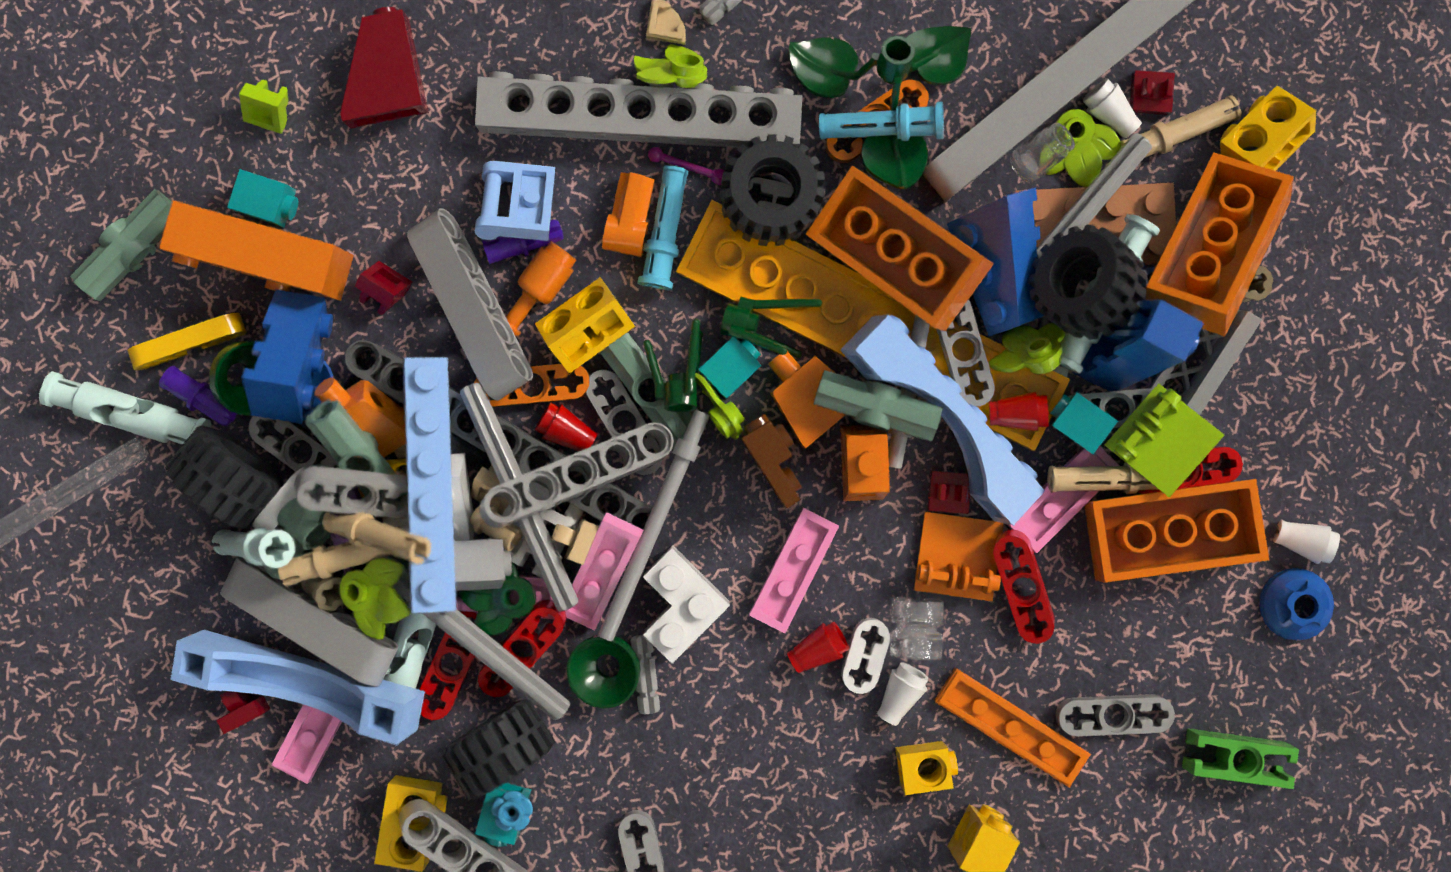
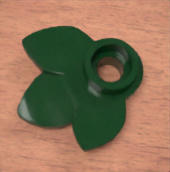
M511 562V576H505L502 588L458 591L463 603L472 610L478 611L474 624L489 636L505 632L510 627L514 618H521L529 614L536 602V592L533 585L528 580L519 577L513 562ZM513 590H516L519 594V601L515 605L510 602V593Z

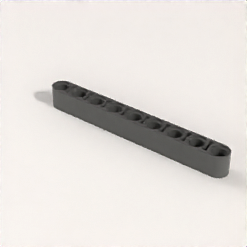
M358 340L352 343L345 353V364L348 370L404 404L403 391H398L393 382L395 374L403 369L404 359L386 348L367 340ZM372 349L376 355L375 364L372 368L363 370L359 364L360 355L363 351ZM448 386L450 432L486 452L477 430L469 433L463 428L462 418L468 410L460 392ZM495 414L502 430L512 432L516 438V444L512 453L523 475L534 471L530 465V460L537 451L546 452L550 457L551 463L567 457ZM575 465L568 467V474L572 471L580 472L586 482L587 476L581 467ZM535 481L536 483L548 489L546 484H544L543 482ZM613 483L568 500V502L602 521L606 513L601 511L599 507V498L605 492H613L620 499V508L617 513L611 515L632 525L636 514L642 512L650 514L653 508Z

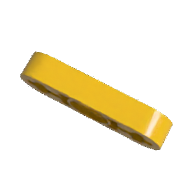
M230 313L135 345L127 351L133 369L143 370L188 355L187 350L199 346L205 349L243 336L247 332L240 313Z

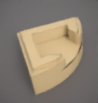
M665 0L651 1L646 38L685 45L686 31L681 21L682 19Z

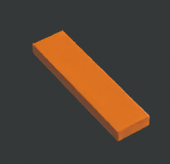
M956 667L934 700L943 708L1069 788L1091 755L1080 746Z

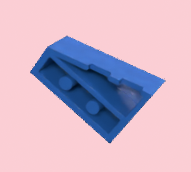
M1036 188L1007 195L947 223L949 232L994 263L973 292L989 337L1044 316L1035 307L1037 303L1031 299L1029 292L1034 288L1029 284V275L1035 273L1036 270L1032 267L1035 258L1038 259L1036 240L1041 239L1040 226H1035L1033 201H1037Z
M275 290L263 321V328L265 329L262 342L256 341L253 348V355L258 356L256 367L254 370L245 369L242 376L251 416L302 424L305 409L312 410L316 386L311 384L314 373H321L325 351L320 349L322 339L330 338L333 326V315L327 314L324 297Z
M1139 300L1136 304L1141 308L1136 315L1130 313L1126 318L1129 323L1124 328L1119 325L1114 327L1115 333L1106 337L1102 334L1098 343L1091 345L1082 361V372L1080 374L1072 373L1108 391H1119L1184 362L1196 349L1199 343L1198 334L1204 323L1163 300Z

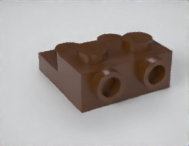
M764 414L743 427L747 435L740 439L782 505L788 509L801 500L796 491L801 489L802 486L790 467L786 466L781 469L779 464L793 456L788 448L794 443L781 423L774 427Z

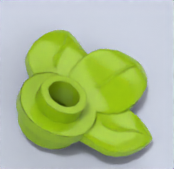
M670 44L665 51V58L661 59L633 57L634 67L638 72L636 78L646 83L668 84L675 82L679 87L693 88L707 78V67L704 65V59L696 52L683 46Z
M1071 109L1058 117L1054 127L1055 135L1044 145L1041 160L1047 175L1056 174L1065 169L1075 183L1082 187H1089L1101 172L1102 160H1112L1122 148L1116 132L1111 127L1095 124L1091 115L1084 110ZM1074 122H1079L1082 126V132L1077 137H1072L1069 133V128Z
M1048 323L1039 330L1023 325L1009 329L1002 336L1005 350L988 362L989 366L994 370L1007 373L1015 372L1025 367L1029 368L1034 374L1048 373L1056 369L1062 361L1060 342L1065 337V332L1054 323Z
M695 373L696 383L703 389L702 392L709 397L714 406L708 412L710 419L725 438L731 436L735 440L738 439L739 435L743 432L740 424L745 421L741 412L731 401L727 404L721 401L714 386L709 384L704 377Z
M388 558L374 559L363 570H353L345 574L340 582L339 592L341 600L347 608L353 611L360 630L365 635L374 639L381 640L384 638L385 623H395L411 613L405 601L393 588L404 571V565L398 561Z

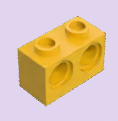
M1276 86L1266 97L1262 95L1256 99L1250 107L1248 114L1238 124L1234 123L1226 129L1220 139L1221 155L1276 171L1315 132L1316 110L1281 87ZM1274 119H1285V120H1286V121L1279 122V123H1277V122H1272V120H1274ZM1249 146H1254L1258 148L1253 151L1243 150L1244 148Z
M601 277L535 323L548 348L569 374L635 327Z
M398 775L392 778L387 786L374 864L423 872L430 859L417 850H408L403 846L401 842L403 834L399 823V815L402 808L408 803V796L410 795L421 797L445 813L447 796L441 795L443 783ZM418 816L410 822L409 828L422 830L429 824L430 818Z
M969 804L947 846L959 867L967 872H1005L1020 844L1011 832L1012 825L1003 820L1004 815L988 805L982 804L981 808L978 809Z

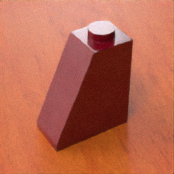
M382 7L374 10L373 15L365 16L361 19L340 112L342 121L351 129L429 113L410 20L402 9Z

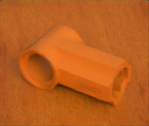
M631 172L620 173L612 214L608 215L605 224L602 249L642 257L644 236L647 234L649 222H646L655 183L654 179Z

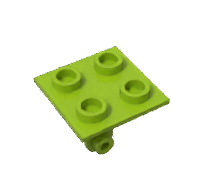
M1158 383L1107 441L1105 446L1170 498L1225 435L1183 403L1181 396L1170 388L1166 389Z

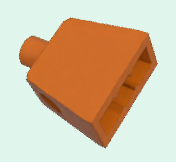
M788 351L786 355L779 354L768 363L769 367L783 382L770 394L799 444L806 449L845 416V414L813 405L824 370L835 372L816 356L801 367Z
M331 377L324 380L316 388L314 394L322 403L329 399L330 401L338 400L360 429L371 433L376 438L378 451L383 457L406 444L404 408L369 381L361 380L345 390Z
M866 425L841 426L843 501L883 500L888 495L890 489L888 436L886 431Z

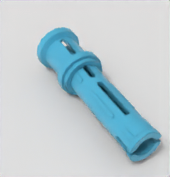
M936 102L935 106L912 108L908 104H901V106H897V109L893 111L820 113V139L897 135V138L902 141H909V138L912 136L935 135L936 139H943V102ZM914 121H931V122H914ZM896 122V124H886V123ZM868 123H876L875 125L844 126V125H848V124H868Z
M676 166L663 167L651 239L647 240V243L644 244L643 250L647 254L643 276L638 277L637 284L662 290H672L673 283L670 281L673 260L679 255L678 245L675 244L684 188L689 172L684 168Z

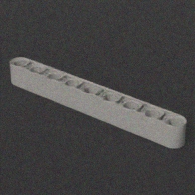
M1129 0L925 167L922 175L946 203L957 192L970 184L989 166L1002 158L1021 140L1034 132L1048 118L1061 110L1080 92L1088 88L1112 66L1120 62L1144 40H1147L1195 0Z

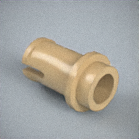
M490 505V509L495 515L503 517L497 513V507ZM478 506L470 518V524L474 526V532L477 534L485 533L492 539H503L504 549L507 551L513 550V545L517 546L523 537L521 528L514 524L502 528L489 526L481 518L480 506Z

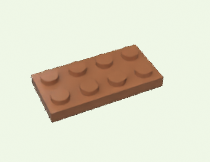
M1174 183L1121 185L1088 225H1094L1098 229L1101 227L1106 228L1119 238L1126 225L1124 219L1127 214H1134L1156 225L1160 232L1158 236L1151 238L1141 258L1146 265H1157L1176 228ZM1088 187L1036 190L1037 201H1033L1035 226H1040L1041 239L1036 240L1037 247ZM1025 190L1014 191L1013 194H1014V193L1021 192V191H1025Z

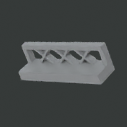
M1238 309L1225 337L1216 333L1209 334L1207 330L1201 329L1202 336L1199 337V343L1203 342L1206 353L1203 363L1200 366L1186 368L1184 361L1178 364L1179 371L1172 372L1175 366L1166 369L1156 375L1149 388H1155L1158 383L1163 386L1167 379L1181 376L1184 387L1181 401L1200 415L1262 319L1249 311ZM1218 338L1212 347L1210 340ZM1195 373L1192 380L1189 382L1188 374Z

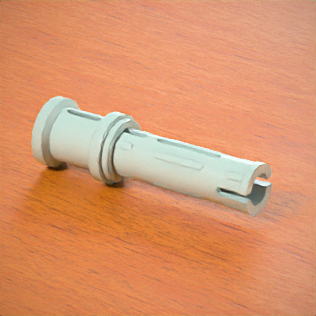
M255 528L245 533L222 529L212 539V543L220 544V546L213 547L214 551L220 555L244 557L248 563L266 565L271 568H280L287 565L295 552V544L292 537L282 530Z

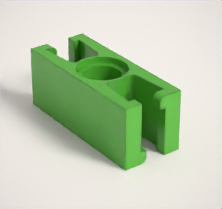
M1187 728L1186 744L1204 748L1205 744L1218 746L1216 761L1213 763L1202 762L1200 759H1192L1191 757H1183L1182 768L1192 775L1294 789L1295 778L1284 772L1283 766L1275 765L1274 773L1263 771L1265 764L1264 756L1266 754L1283 755L1287 757L1288 763L1296 764L1299 754L1298 748L1284 741ZM1244 749V761L1240 765L1234 766V755Z

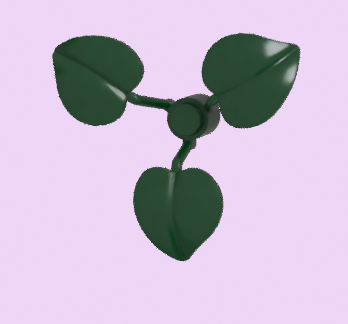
M940 26L918 30L906 38L903 36L889 37L884 41L880 54L872 53L871 59L858 71H856L859 63L858 55L854 48L846 41L837 38L832 39L831 37L816 38L804 42H790L788 49L789 60L792 70L801 85L812 94L823 98H836L844 95L848 89L849 80L857 81L871 68L877 66V73L881 79L893 86L890 111L897 109L899 103L901 83L908 76L909 72L917 70L920 79L931 85L951 84L961 77L967 64L971 28ZM897 135L868 136L862 145L861 158L863 165L872 176L894 188L907 189L913 186L922 176L927 164L928 148L923 136H912L909 138V141H902L897 138Z

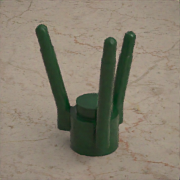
M740 297L738 305L731 303L727 305L722 320L721 334L746 340L781 355H786L788 351L792 356L800 358L802 356L800 350L756 333L759 315L754 314L753 309L821 307L822 301L820 299L752 300Z
M698 319L692 321L686 373L670 374L666 383H663L651 341L647 339L643 342L655 385V399L664 400V409L670 412H690L697 409L695 373L698 374L703 338V332L700 331V321Z

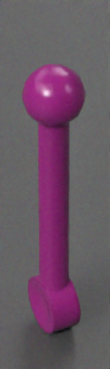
M652 147L648 151V158L652 162L663 161L709 177L713 183L721 185L724 172L722 169L710 170L664 154L659 147Z

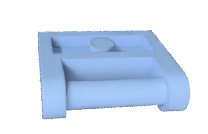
M501 161L486 162L482 169V180L485 182L481 216L476 219L475 234L485 240H493L498 236L548 241L555 167ZM504 182H513L509 217L497 216L501 184Z

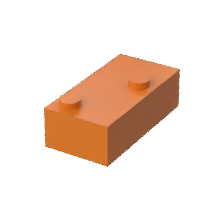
M1213 152L1146 286V300H1163L1203 322L1204 324L1201 329L1225 337L1289 206L1294 176Z
M854 166L847 172L806 233L815 242L933 328L943 331L947 330L994 264Z
M172 200L159 247L161 250L174 254L172 262L197 268L199 262L266 280L264 288L273 291L277 289L290 292L292 287L338 301L342 299L354 256L329 243Z
M1256 479L1177 489L1170 498L1163 492L1089 501L1085 505L1095 581L1106 583L1269 560Z

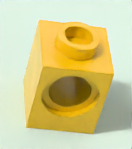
M943 741L895 747L900 785L905 795L953 789L952 776L958 775L957 759L955 752L948 751V747ZM927 758L937 760V767L933 773L929 775L918 773V767L923 760Z

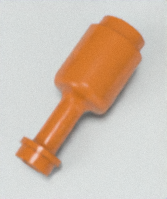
M552 241L549 242L546 248L541 247L518 279V285L522 288V295L506 316L515 336H520L521 332L518 330V327L532 307L538 302L543 304L551 303L574 272L572 266L577 260Z

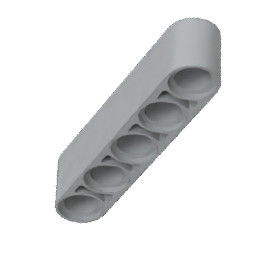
M439 208L410 228L407 232V237L482 388L492 399L498 401L532 380L533 372L459 224L447 210Z
M649 423L499 484L490 489L481 501L479 509L481 518L491 527H506L650 467L668 455L673 448L674 440L672 433L663 424ZM649 435L657 439L660 446L659 453H650L643 446V436ZM613 450L622 456L624 463L621 469H615L608 465L605 458L606 451ZM569 466H579L585 471L587 476L585 484H575L569 479L567 473ZM534 481L546 484L549 489V498L543 501L533 498L529 492V484ZM494 497H503L508 500L511 506L510 515L505 517L495 515L490 509V500Z
M236 557L220 591L222 597L353 679L370 686L381 685L398 649V645L385 635L381 640L365 635L357 626L355 617L340 608H336L333 611L321 610L316 605L313 596L306 593L299 583L286 587L283 585V580L274 579L265 570L266 565H253L248 563L244 557Z
M412 800L400 812L399 823L404 840L448 872H475L476 868L483 862L494 863V867L490 872H529L426 800ZM418 816L430 818L429 824L422 830L409 828L410 822ZM451 839L463 841L461 847L453 853L442 851L444 844Z

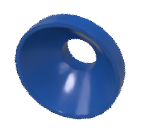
M1290 568L1276 573L1267 581L1260 595L1259 606L1264 623L1272 632L1286 639L1304 640L1318 635L1326 628L1333 615L1334 601L1329 586L1321 577L1306 569ZM1302 595H1309L1315 605L1313 613L1306 618L1298 617L1294 610L1295 601Z

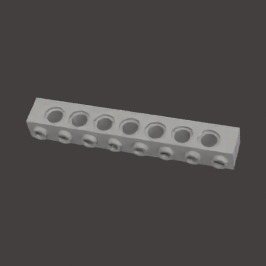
M500 71L490 72L489 77L478 76L475 126L480 133L735 148L742 144L746 147L749 146L750 139L759 136L761 141H766L768 134H777V141L784 142L785 136L794 138L793 146L799 148L802 95H793L794 91L787 88L770 89V93H754V89L748 86H731L730 91L714 90V86L699 83L696 87L685 89L674 88L673 83H650V86H634V82L628 79H611L609 84L593 83L594 80L592 78L584 76L570 77L569 82L553 81L554 78L546 74H531L529 79H514L513 74ZM523 95L530 98L529 106L524 111L514 112L510 110L511 101L515 97ZM557 98H566L570 101L569 109L563 114L550 112V105ZM595 101H607L611 105L610 111L602 117L593 116L589 110ZM643 102L651 107V112L646 118L635 119L629 114L630 108L636 103ZM676 105H685L692 113L687 120L679 122L669 116L670 110ZM723 107L731 113V118L726 123L717 124L710 119L709 113L714 108ZM757 109L765 110L769 113L771 121L765 126H756L749 119L750 113Z

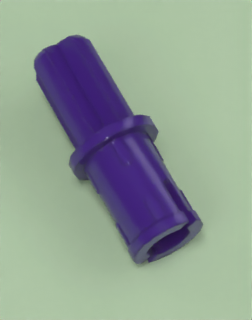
M550 220L548 241L498 236L493 240L482 239V243L490 265L524 254L525 257L529 256L528 251L546 246L550 241L553 243L562 241L563 232L557 220Z
M175 366L169 367L161 376L159 387L187 403L186 407L190 411L198 410L221 426L226 427L236 419L237 413L227 410L217 402L207 382L199 383Z

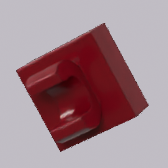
M1140 70L1132 72L1130 106L1134 113L1171 114L1175 73Z
M378 261L359 275L355 287L362 291L359 297L360 302L365 304L372 297L381 303L377 313L383 315L407 294L413 282L386 264Z
M931 471L927 510L969 514L970 490L968 474Z
M227 691L221 694L220 697L230 713L216 721L222 733L226 734L264 714L271 708L264 695L251 701L249 693Z

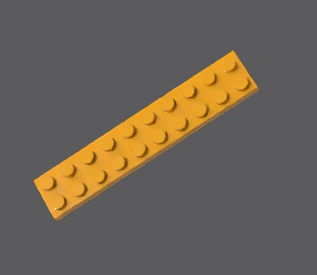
M711 200L676 270L677 274L739 304L740 297L752 300L820 299L822 301L821 307L753 309V312L845 358L847 357L840 350L872 316L893 315L899 318L909 329L907 335L911 339L915 314L861 274L796 241H791V239H787L784 245L775 246V242H768L767 246L758 245L759 240L751 238L750 242L742 238L743 232L739 229L736 232L733 231L729 226L730 219L728 217L724 218L722 213L723 205L714 200ZM953 321L954 328L946 330L948 337L960 331H969L965 326L959 327L955 321ZM930 325L925 349L935 358L936 362L933 365L941 374L950 377L937 329ZM980 334L988 362L1005 350L1003 345ZM959 338L952 346L953 355L960 361H968L974 354V346L968 339ZM978 362L967 368H957L959 376L968 372L970 385L964 387L966 395L973 394L975 400L980 399L979 392L985 390L983 382L976 383L972 371L980 370ZM989 366L995 386L993 397L989 402L1036 391L1037 395H1047L1050 421L1052 417L1050 412L1062 397L1070 379L1053 370L1045 374H1034L1029 368L1025 367L1018 371L1007 373L994 370ZM989 402L982 406H977L987 417L985 423L993 432L1031 451L1036 450L1046 427H1039L1037 432L999 427L998 425L990 426Z

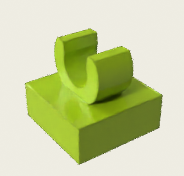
M266 80L259 81L256 86L245 83L239 93L243 121L281 134L287 122V87L282 86L279 93L268 90V82Z

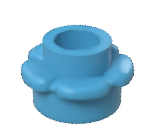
M513 790L507 791L501 798L499 797L494 801L492 814L496 817L495 823L500 829L504 831L511 829L520 831L529 824V815L532 814L533 807L530 800L522 793ZM514 808L516 814L510 815L508 810Z

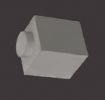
M503 539L454 541L455 591L502 588L505 576H511L512 571L510 551H503Z

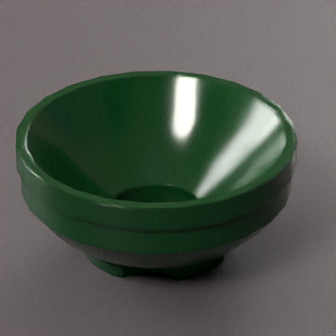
M251 341L235 342L226 346L214 359L209 373V385L214 398L227 410L240 415H251L244 384L242 381L240 384L232 386L228 382L227 372L236 363H241L245 369H255L258 356L253 355L255 342Z
M598 635L585 639L574 649L567 663V678L571 689L584 703L597 708H613L623 704L635 692L640 679V661L636 652L626 641L616 636L613 641L606 640ZM605 654L614 656L620 665L619 672L612 676L602 674L597 665L599 657Z

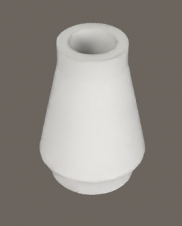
M1108 78L1098 83L1083 99V102L1088 106L1086 111L1105 125L1111 127L1123 139L1134 133L1142 123L1135 115L1118 83L1112 84Z
M1279 521L1277 526L1279 533L1275 534L1274 543L1281 544L1316 564H1319L1321 561L1325 563L1332 562L1339 546L1340 534L1331 531L1330 526Z
M900 663L897 669H892L881 707L877 712L878 716L884 721L897 726L903 716L927 691L925 685L928 677L917 668L906 663Z

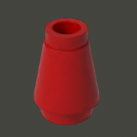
M1034 391L989 402L990 426L998 425L999 427L1037 432L1039 427H1048L1047 395H1037V392Z
M551 402L535 428V431L542 434L541 439L576 451L590 448L597 437L596 432L592 431L590 427L565 406L560 404L558 407Z
M833 621L828 625L822 623L796 645L793 650L787 652V655L794 669L801 673L805 670L842 659L843 653L850 650V647L843 632Z

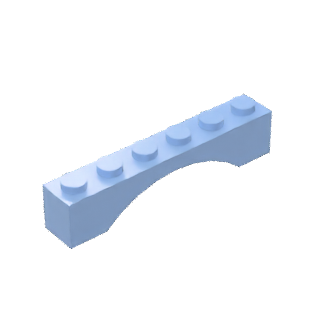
M893 315L872 316L840 351L866 380L893 384L907 389L927 403L943 407L941 416L953 431L963 452L968 471L970 495L994 521L1014 526L1045 492L1036 481L1037 473L1025 462L1018 461L1011 453L1013 447L1009 441L1002 435L994 433L987 426L985 414L979 408L972 404L969 405L960 395L962 391L960 386L951 377L941 374L933 365L936 362L935 358L928 350L920 345L917 346L907 335L909 329L899 318Z
M447 357L404 358L403 398L409 533L426 537L431 543V551L428 558L414 554L422 557L423 563L415 564L409 561L411 613L456 611Z
M207 630L199 631L176 642L171 680L204 690L253 693L301 703L338 718L360 735L398 745L418 730L425 691L383 680L379 686L366 685L332 665Z

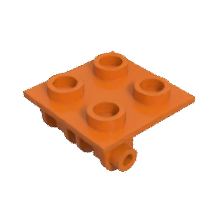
M924 512L914 591L993 602L994 591H999L1001 582L1000 575H997V565L993 550L997 537L1003 532L1004 523Z

